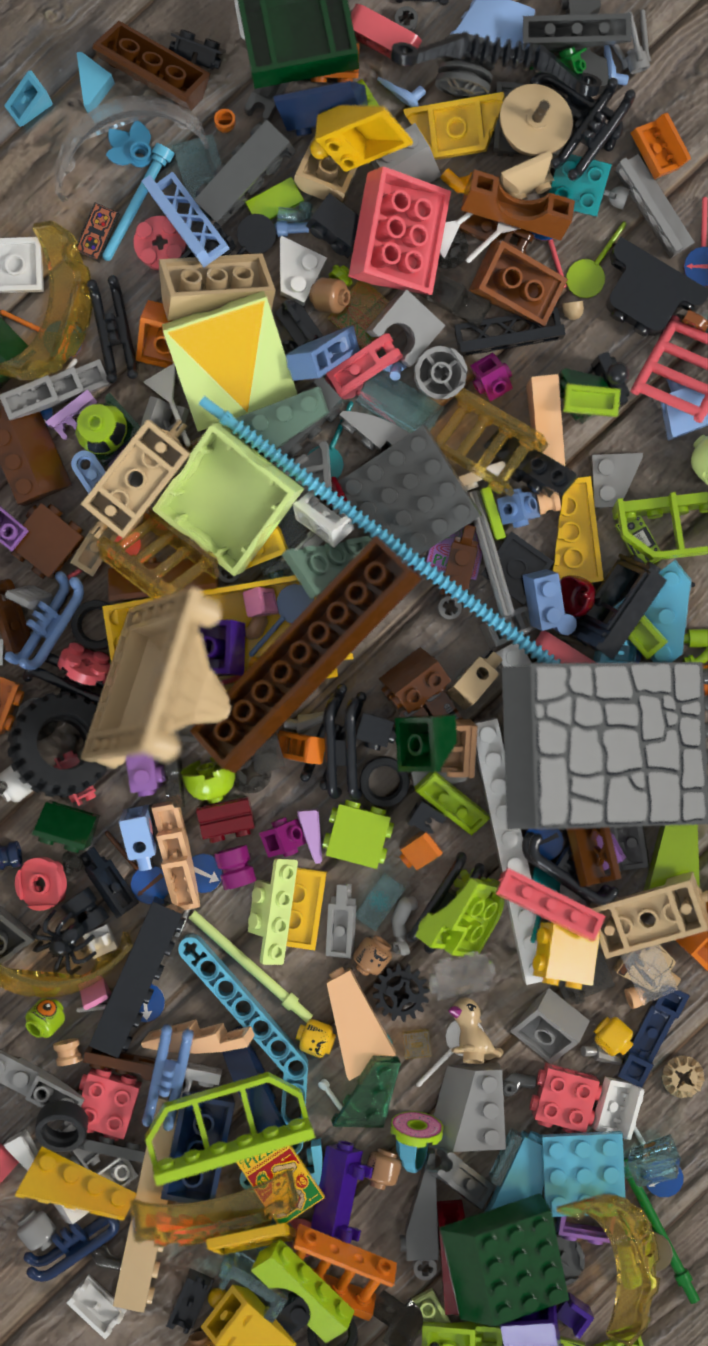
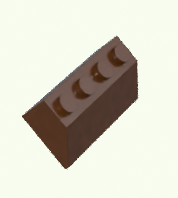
M118 21L93 44L92 48L100 59L128 74L134 80L152 88L158 94L166 96L179 106L192 111L203 99L211 73L123 22Z
M0 400V465L17 504L27 506L73 486L41 411L10 421Z
M205 552L193 553L194 558L183 559V554L167 556V561L157 562L156 557L141 559L140 565L132 566L130 560L114 562L115 568H108L109 601L173 594L191 587L198 590L216 589L219 587L217 563Z

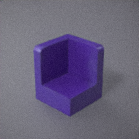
M568 1292L569 1300L559 1305L557 1316L561 1322L573 1330L574 1336L580 1339L594 1320V1316L587 1304Z

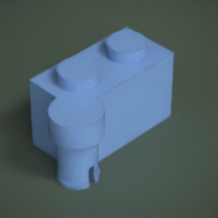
M545 569L522 575L530 625L541 631L554 628L560 634H572L576 629L577 622L572 615L564 611L559 573Z

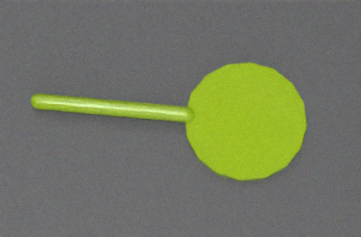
M625 221L621 223L595 261L581 259L569 267L566 274L568 279L566 284L573 295L579 298H591L602 290L605 284V274L599 264L626 227L627 223Z

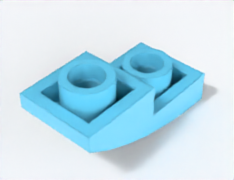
M322 1138L311 1140V1148L307 1149L308 1164L314 1166L306 1168L318 1186L322 1173Z

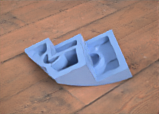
M473 0L469 10L461 17L462 21L457 29L450 34L463 33L465 31L471 35L479 34L482 38L488 35L493 43L496 37H500L501 47L504 46L507 39H510L513 49L517 41H521L523 50V16H534L535 9L512 0Z

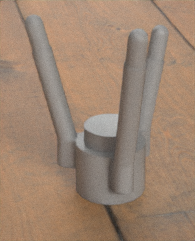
M644 9L640 10L642 46L639 43L631 11L628 13H631V35L634 48L627 51L628 56L625 57L618 44H611L622 63L623 70L629 69L630 74L640 73L651 67L649 63L651 58L648 48Z

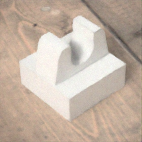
M108 923L91 930L83 936L84 940L92 934L95 936L87 945L90 953L94 951L97 953L93 959L119 947Z

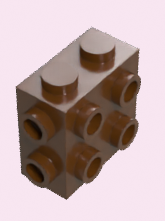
M42 503L39 506L34 505L26 514L27 520L23 526L29 532L16 548L10 552L21 562H24L26 559L34 565L31 570L42 579L46 576L54 579L55 574L63 568L85 539L81 535L83 529L72 520L67 523L60 518L63 513L51 503L48 507Z
M421 647L378 678L384 686L380 689L389 701H392L398 710L402 707L409 714L422 708L425 701L433 695L440 694L445 690L446 685L452 682L440 663Z

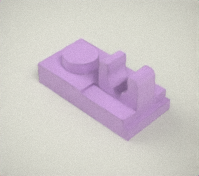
M87 389L48 419L46 423L51 429H55L63 440H68L69 437L65 434L64 426L67 424L68 426H73L76 430L74 418L79 417L86 407L96 404L97 401Z

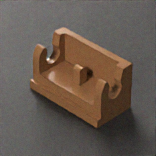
M456 719L457 743L440 770L441 773H447V777L474 778L478 726L471 719Z

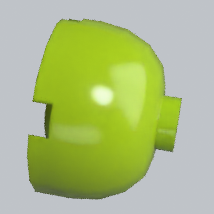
M210 757L212 762L200 765L199 760L182 769V780L186 790L198 800H208V803H217L223 800V796L234 785L235 773L221 768L213 757Z

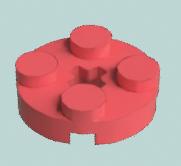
M153 216L146 219L137 226L134 235V249L138 258L154 270L159 271V259L180 258L187 250V244L166 216ZM157 237L168 240V243L164 244V249L159 250L156 245L153 246V242L157 241Z
M70 643L68 648L62 650L58 660V667L61 670L63 666L68 671L66 676L85 685L95 686L97 681H102V684H105L110 669V657L104 652H94L85 649L78 643Z
M48 857L29 859L15 876L17 896L20 900H24L29 905L27 907L32 910L43 911L53 908L66 897L67 880L63 871V865L59 861H54ZM40 877L43 878V880L45 881V887L43 891L41 889V886H37L36 881L40 880Z

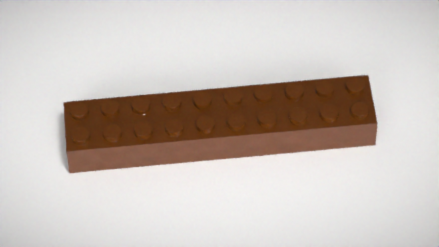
M376 535L226 692L229 697V704L231 705L228 717L219 723L195 724L189 732L221 768L236 773L422 578Z

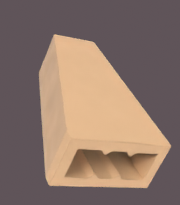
M554 374L531 377L526 385L533 447L565 466L559 376Z
M340 967L329 974L331 978L327 980V988L346 1076L350 1081L394 1057L396 1050L351 968L344 970L343 967Z

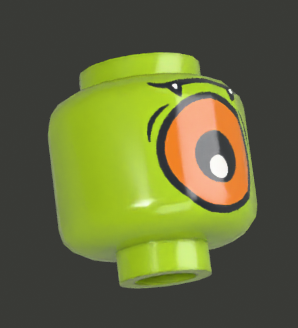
M42 998L27 1011L25 1025L30 1034L37 1038H48L62 1026L65 1021L63 1006L59 1001Z

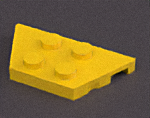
M504 92L406 108L403 109V112L411 125L416 123L430 146L435 160L487 151L500 115L501 106L505 100Z

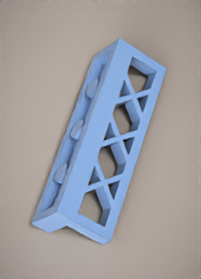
M174 172L168 174L158 183L150 175L142 180L151 197L203 267H206L230 249ZM174 182L177 186L175 196L164 195L162 190ZM179 203L190 204L188 214H178ZM192 221L204 222L202 233L191 231ZM206 239L217 240L220 244L208 254L204 249Z

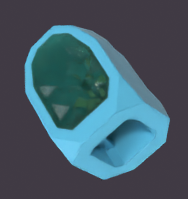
M396 1140V1151L402 1166L407 1172L417 1173L422 1169L427 1157L429 1143L426 1144V1147L418 1148L402 1144Z

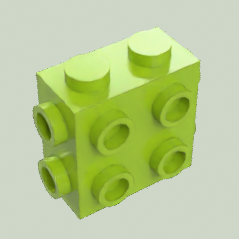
M346 799L345 804L339 802L338 808L333 807L329 822L334 823L331 834H325L322 848L327 849L326 856L377 869L379 863L384 864L387 848H383L385 838H391L394 823L390 822V815H386L387 810L371 806L370 810L360 808L361 803Z

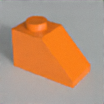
M422 830L399 847L402 852L399 856L408 868L413 866L416 870H419L443 854L432 837Z

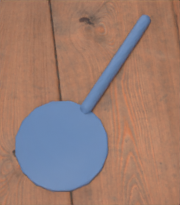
M293 584L281 590L277 597L278 613L281 617L250 651L249 656L253 657L284 620L293 623L315 600L314 598L310 599L302 585Z

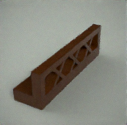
M610 827L566 828L580 888L622 878ZM598 834L603 839L602 849L597 844L596 838ZM604 861L609 864L611 873L609 876H605L603 869Z

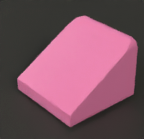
M256 587L243 592L248 617L278 614L274 588Z
M103 977L90 982L80 989L84 1010L104 1002L111 996L112 992Z

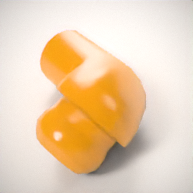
M447 168L440 179L456 193H464L473 172L467 176L458 177Z

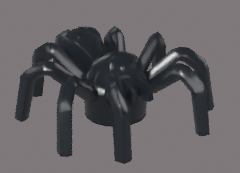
M53 909L43 923V932L50 936L37 935L41 928V925L38 924L31 935L34 939L40 941L32 951L38 953L49 948L50 951L48 953H51L53 958L58 957L53 967L54 974L65 967L64 963L61 964L65 956L66 971L69 975H74L82 967L77 966L71 970L70 956L74 964L86 963L97 954L96 951L83 959H76L74 952L88 945L95 936L92 934L84 942L75 946L77 940L84 933L83 925L74 923L66 930L60 931L73 915L72 912H69L59 922L55 932L48 930V923L56 913V910ZM41 940H47V941H51V942H48V943H46V944L43 945V941H41Z

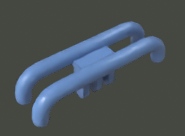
M58 571L55 574V579L59 583L57 594L49 606L42 601L39 602L37 606L43 611L42 614L34 610L32 616L37 619V622L29 619L26 623L33 630L32 634L18 654L11 651L5 654L4 657L7 662L14 665L19 664L20 667L28 671L39 668L45 662L81 604L84 596V587L79 578L71 577L69 580L62 571ZM71 585L73 596L62 614L59 615L57 612L67 598ZM42 637L46 638L36 656L29 660L28 658Z
M165 1024L161 1029L152 1079L142 1118V1124L146 1127L150 1126L153 1122L159 1096L168 1097L170 1094L169 1101L181 1097L193 1041V1031L191 1029L184 1030L182 1034L177 1061L167 1059L172 1027L169 1024ZM177 1110L170 1111L167 1114L163 1123L164 1130L170 1131L173 1129Z

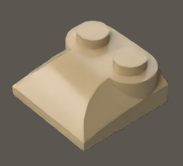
M313 136L295 174L294 182L301 191L324 200L330 193L343 202L346 199L357 168L345 172L330 155L325 159L313 157L310 152V145L315 139V136Z
M551 150L501 172L500 184L503 190L514 198L526 200L527 195L533 192L541 194L551 189V183L554 181L550 171V163L553 157Z

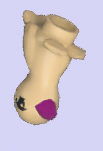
M467 997L458 999L448 1010L460 1027L459 1046L452 1048V1052L463 1054V1062L468 1064H483L484 1059L501 1058L504 1052L502 1048L494 1047L486 1033L478 1026V1023L482 1022L478 1004L473 999Z

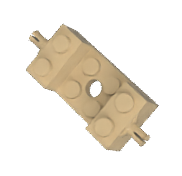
M178 419L170 431L161 429L152 420H147L81 503L83 507L99 519L93 529L90 530V533L99 539L107 527L111 528L122 538L128 537L161 491L187 463L191 452L182 446L178 437L188 426L180 419ZM134 471L140 472L143 476V483L139 487H133L129 483V475Z
M693 871L668 878L666 884L621 898L617 896L607 905L591 903L589 906L590 909L605 916L599 930V942L606 959L708 931V912L706 909L708 890L703 892L698 886ZM645 912L652 913L656 921L653 924H645L641 920V915Z

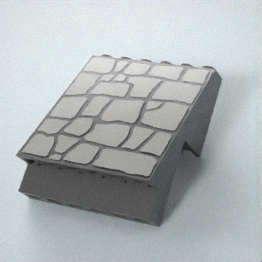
M703 662L530 663V666L502 667L507 829L708 824V722H706L708 695H705V684H708V668H704Z

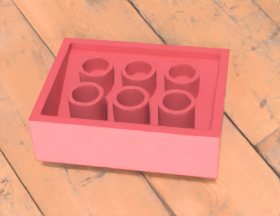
M384 166L368 172L348 277L372 285L399 290L407 289L409 292L432 295L451 191Z

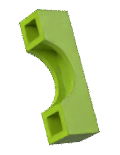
M278 1239L259 1252L251 1271L269 1289L284 1288L301 1296L310 1309L311 1316L307 1325L325 1343L348 1330L354 1310L281 1239Z

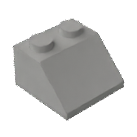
M416 123L404 129L412 138V145L371 161L375 169L384 166L430 184L441 177L430 146Z
M548 988L532 1002L510 1032L552 1064L580 1042L590 1020Z

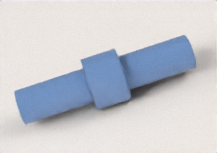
M286 220L276 221L277 224H274L277 237H288V234L309 233V228L306 227L308 222L287 223Z

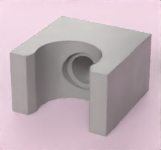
M406 289L397 292L365 332L371 337H380L392 324L402 327L407 336V345L402 352L403 357L398 362L405 366H412L445 325Z

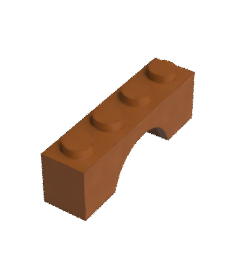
M474 169L464 190L461 210L561 241L572 222L575 200L549 193L536 200L517 199L503 190L500 184V177Z

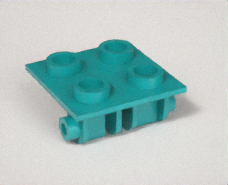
M571 154L561 168L555 169L554 181H552V188L549 193L575 200L574 211L597 217L612 164L593 159L583 175L578 180L571 181L568 178V172L574 169L582 156Z

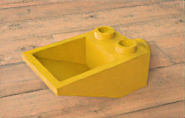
M339 105L317 115L316 135L310 145V152L316 159H325L330 155L347 172L413 144V140L384 106Z
M232 1285L228 1291L220 1287L210 1291L208 1302L214 1310L202 1324L201 1328L215 1346L296 1345L294 1340L251 1288Z

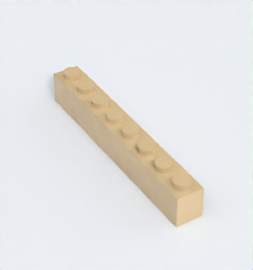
M170 1094L168 1097H158L154 1119L162 1105L169 1101ZM179 1109L177 1110L173 1129L170 1131L164 1130L162 1123L152 1139L157 1161L169 1158ZM147 1146L113 1307L144 1313L147 1304L152 1305L155 1288L150 1286L152 1278L157 1279L161 1263L156 1261L157 1253H163L166 1236L152 1234L141 1224L143 1214H155V1211H162L171 1216V1210H167L169 1200L160 1198L163 1184L156 1186Z

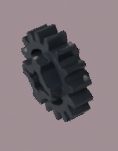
M396 963L395 970L387 966V974L381 973L378 975L381 982L373 983V987L378 989V991L372 993L373 998H379L375 1003L376 1008L384 1007L382 1015L386 1016L388 1013H391L392 1021H395L397 1016H401L402 1021L406 1022V1015L409 1014L415 1019L416 1010L424 1011L421 1003L429 1002V998L424 996V994L430 992V989L427 986H422L427 981L426 977L418 978L420 970L417 968L411 972L410 964H407L405 969H401L400 964ZM400 976L398 980L392 983L388 982L391 978ZM410 978L417 984L419 992L412 989L409 985ZM404 983L407 995L402 994L398 1002L395 990L399 991ZM383 993L391 997L392 1006L385 1001ZM409 1002L414 1003L412 1006L402 1009Z

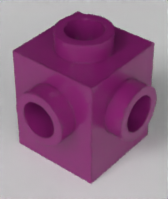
M493 352L470 365L475 376V380L472 382L479 395L484 393L490 402L513 389L509 379L512 377L509 367L506 363H502Z
M286 817L271 822V828L259 833L268 858L283 854L284 857L291 856L299 852L297 847L307 843L298 818L287 821Z

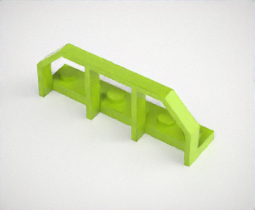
M671 492L666 497L623 501V498H619L612 508L613 519H618L621 538L651 561L708 554V546L685 549L680 516L688 514L691 510H699L700 513L708 512V492L676 495V492ZM665 513H671L677 550L653 551L628 532L627 522L636 520L637 515L647 516L648 519L662 517Z
M270 1072L165 1102L145 1134L156 1186L315 1138L301 1089ZM269 1082L297 1097L302 1118L294 1119L281 1127L271 1126L265 1128L261 1133L256 1132L245 1089ZM240 1091L251 1134L241 1135L236 1140L228 1143L217 1142L210 1146L198 1103ZM193 1105L205 1149L201 1151L191 1150L186 1152L184 1156L175 1159L164 1158L157 1161L152 1139L170 1111Z

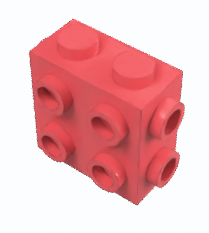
M545 1063L544 1070L540 1069L538 1072L536 1084L539 1085L537 1095H532L529 1109L532 1110L535 1120H538L537 1123L539 1125L552 1128L553 1125L563 1127L562 1130L568 1133L586 1132L588 1126H592L594 1122L595 1111L592 1109L595 1100L598 1101L600 1099L602 1085H599L600 1081L594 1075Z
M91 1068L88 1075L83 1074L79 1090L83 1091L82 1097L85 1098L81 1108L85 1110L88 1116L87 1133L96 1131L103 1133L106 1138L115 1139L114 1141H118L119 1138L124 1140L142 1082H138L136 1077L129 1074H122V1076L112 1074V1070L108 1068Z

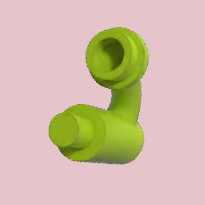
M688 629L684 635V644H687L688 648L706 647V649L695 659L693 655L683 657V662H703L704 664L708 661V629Z

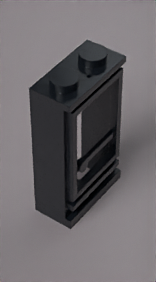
M619 554L620 560L616 561L595 592L594 606L586 615L576 620V629L570 634L583 645H588L595 651L599 650L611 660L620 651L667 581L659 574L661 571L659 567L649 561L645 564L643 560L633 554L631 557ZM635 573L639 574L640 576L619 607H613ZM610 611L615 612L607 624L603 623Z

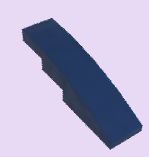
M239 1025L230 1031L241 1029L242 1027ZM251 1043L245 1048L222 1052L233 1082L265 1073V1069ZM268 1082L245 1089L258 1133H261L267 1127L286 1125L274 1103L276 1097Z

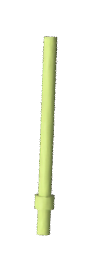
M197 911L191 914L188 919L282 1001V1006L288 1011L292 1010L306 1023L312 1018L313 1014L298 1002L299 998L292 992L289 994Z

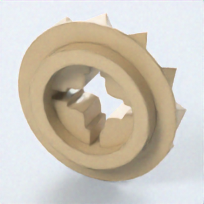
M677 1056L669 1060L662 1072V1081L666 1090L671 1095L680 1099L692 1097L701 1091V1086L705 1081L704 1070L694 1058ZM677 1070L683 1074L688 1071V1077L692 1083H686L685 1081L681 1084L678 1083L680 1078L675 1071Z

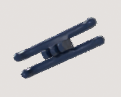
M101 1216L83 1229L76 1222L69 1224L72 1232L66 1227L62 1228L60 1233L63 1238L57 1233L51 1236L52 1241L57 1247L42 1256H36L32 1252L24 1254L25 1262L31 1265L26 1271L27 1276L38 1282H45L55 1278L111 1240L120 1228V1221ZM109 1224L105 1231L93 1239H89L90 1236ZM62 1255H66L64 1259L47 1270L40 1271L35 1268L46 1266Z

